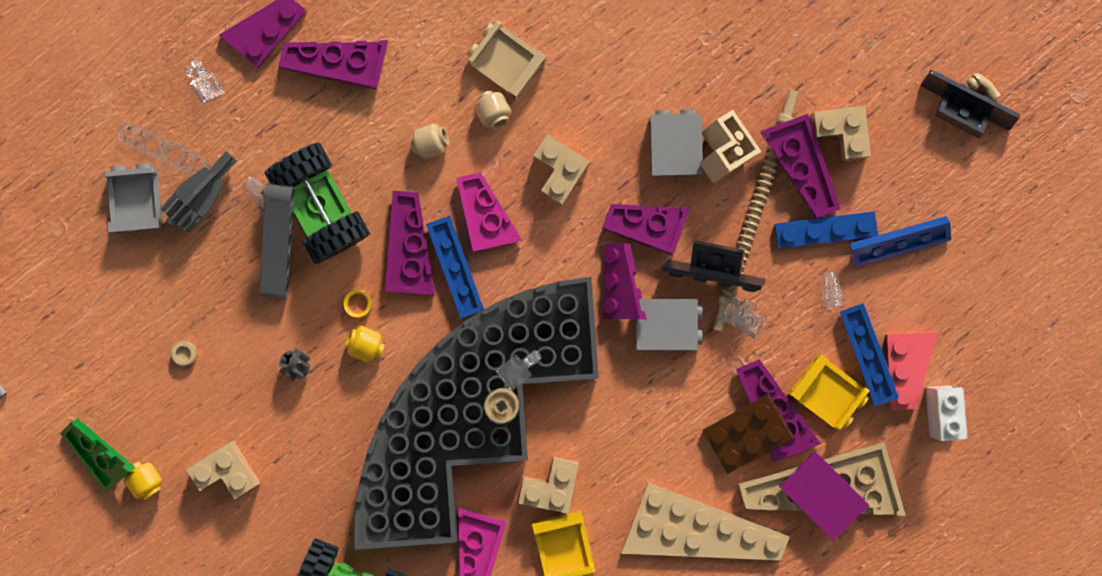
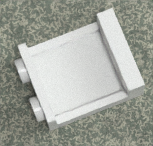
M952 385L925 387L929 437L940 441L966 439L967 428L963 388H953Z

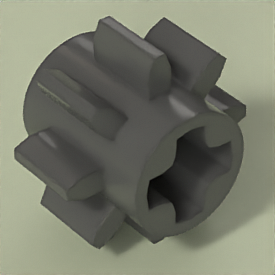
M295 348L294 352L286 351L279 360V365L282 367L279 372L293 382L296 378L302 379L309 373L310 364L308 361L310 357Z

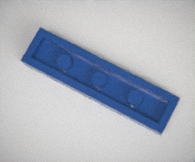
M875 211L774 224L777 249L878 236Z
M450 215L426 224L460 318L462 319L483 311L482 301Z
M945 216L850 243L852 263L856 268L951 241L950 221Z
M865 303L840 311L874 406L876 407L900 398Z

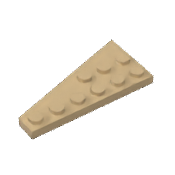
M884 442L824 459L869 504L861 514L906 516ZM798 467L739 483L745 509L803 511L779 487Z
M648 482L621 554L781 560L790 537Z

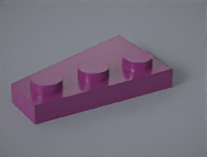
M605 243L603 319L647 320L646 313L641 310L639 299L642 298L640 289L636 288L634 279L636 268L631 245L628 243Z

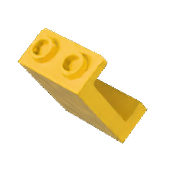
M817 354L788 392L791 397L838 431L842 428L846 429L854 419L851 416L856 408L861 409L869 399L867 396L869 390L866 387L861 386L829 362L822 354Z
M581 510L532 522L545 576H591V573L595 572Z

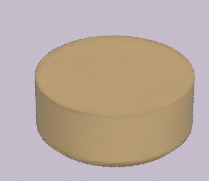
M180 341L172 347L171 358L179 366H189L197 359V348L191 342Z

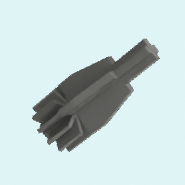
M225 151L210 170L207 167H203L184 181L161 207L164 214L168 216L166 221L174 228L178 229L181 226L190 233L212 208L225 184L221 179L237 160Z

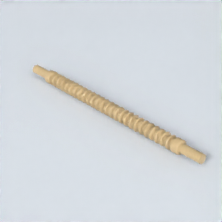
M789 90L783 111L777 118L779 124L793 119L791 116L799 92ZM771 149L770 152L766 153V156H768V159L764 160L766 165L761 167L764 171L759 174L761 180H757L759 186L755 187L757 193L753 194V197H755L754 200H751L753 205L748 208L750 214L746 215L748 220L744 221L746 227L742 228V231H744L743 235H740L742 239L737 242L739 245L738 249L745 250L742 269L746 268L744 266V262L748 261L746 255H750L748 249L752 248V245H750V242L754 241L752 236L757 234L755 228L759 227L757 221L761 220L759 215L763 214L761 210L762 207H765L763 202L768 199L766 193H770L768 187L772 186L770 180H774L772 176L773 173H776L774 168L779 165ZM733 285L722 290L724 295L720 296L718 301L720 307L713 329L722 332L729 308H732L735 302L733 296L737 295L735 290L739 289V286Z

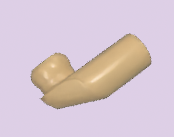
M980 73L972 74V77L967 80V85L971 90L975 91L980 88L984 95L993 101L1001 96L992 82Z

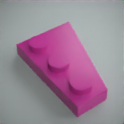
M481 172L456 178L473 252L522 241Z
M458 507L460 576H490L507 522Z

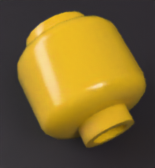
M360 326L356 330L352 329L345 342V348H348L349 356L369 363L375 357L379 358L381 356L384 344L381 343L379 332Z
M140 462L133 464L136 468L125 477L124 484L134 498H143L145 501L161 490L162 478L151 463L141 465Z

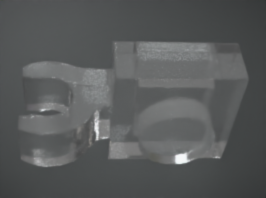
M199 58L190 62L191 65L184 67L186 75L193 79L190 85L201 104L219 99L225 94L214 73L207 74Z
M534 350L522 361L518 355H515L497 369L496 372L512 391L532 376L528 368L542 357L537 350Z

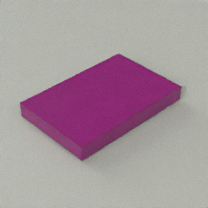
M813 451L779 486L833 541L869 506L816 451Z

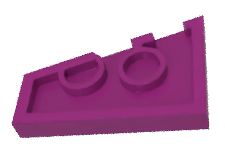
M276 0L219 34V36L259 69L307 11L295 0Z
M611 204L602 230L673 255L690 208Z

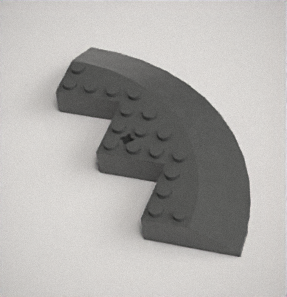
M592 277L554 282L525 290L499 301L464 321L460 326L442 338L416 364L391 399L367 450L359 481L354 516L355 550L456 543L458 531L453 466L528 460L523 384L599 379ZM499 388L513 391L519 401V408L515 417L505 423H497L491 420L485 411V401L488 395ZM498 429H503V432L508 434V437L504 438V442H499L498 438H494V434L498 433Z

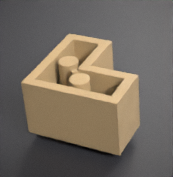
M865 106L815 111L811 114V123L817 139L839 138L841 162L866 159L871 156Z
M732 110L702 131L703 137L714 152L699 164L712 183L715 184L762 151Z
M547 134L533 157L553 170L541 193L563 206L590 161Z
M235 441L229 442L186 469L199 491L222 478L234 499L260 484L259 479Z
M553 457L549 481L524 476L519 504L569 514L579 465L578 461Z

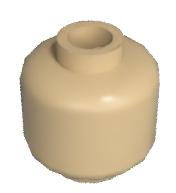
M486 91L479 96V100L475 104V112L484 127L497 130L508 124L512 111L502 93Z
M435 123L416 129L413 132V140L410 141L413 153L415 155L419 154L425 160L444 154L447 146L450 144L445 128L439 127Z

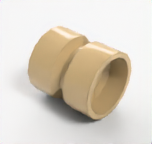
M505 388L494 390L485 401L486 414L497 423H505L512 420L519 408L517 396L513 391Z

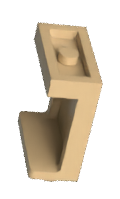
M497 20L494 25L490 23L482 33V36L485 37L479 45L475 43L467 54L470 57L468 64L515 99H518L546 61V55L539 50L533 49L502 26V23Z

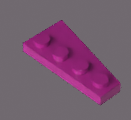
M379 40V42L356 41L350 43H341V41H331V43H284L278 67L285 71L378 90L388 40Z
M808 114L759 131L815 218L840 210Z
M392 191L384 291L435 295L419 193Z
M760 360L736 368L749 403L769 393L794 436L790 441L769 451L774 463L821 444Z

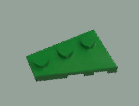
M79 418L72 421L60 432L105 493L114 488L136 468Z

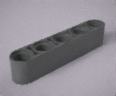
M267 184L262 240L261 297L286 300L288 297L294 187Z

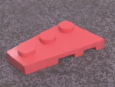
M938 332L886 335L887 365L900 397L889 402V410L917 408Z

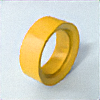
M353 290L344 299V309L352 317H363L372 308L371 297L362 290ZM355 294H361L367 299V308L362 313H354L349 308V300Z

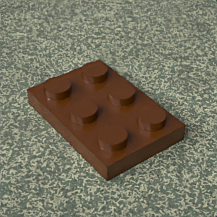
M769 393L703 429L706 438L727 474L794 438Z

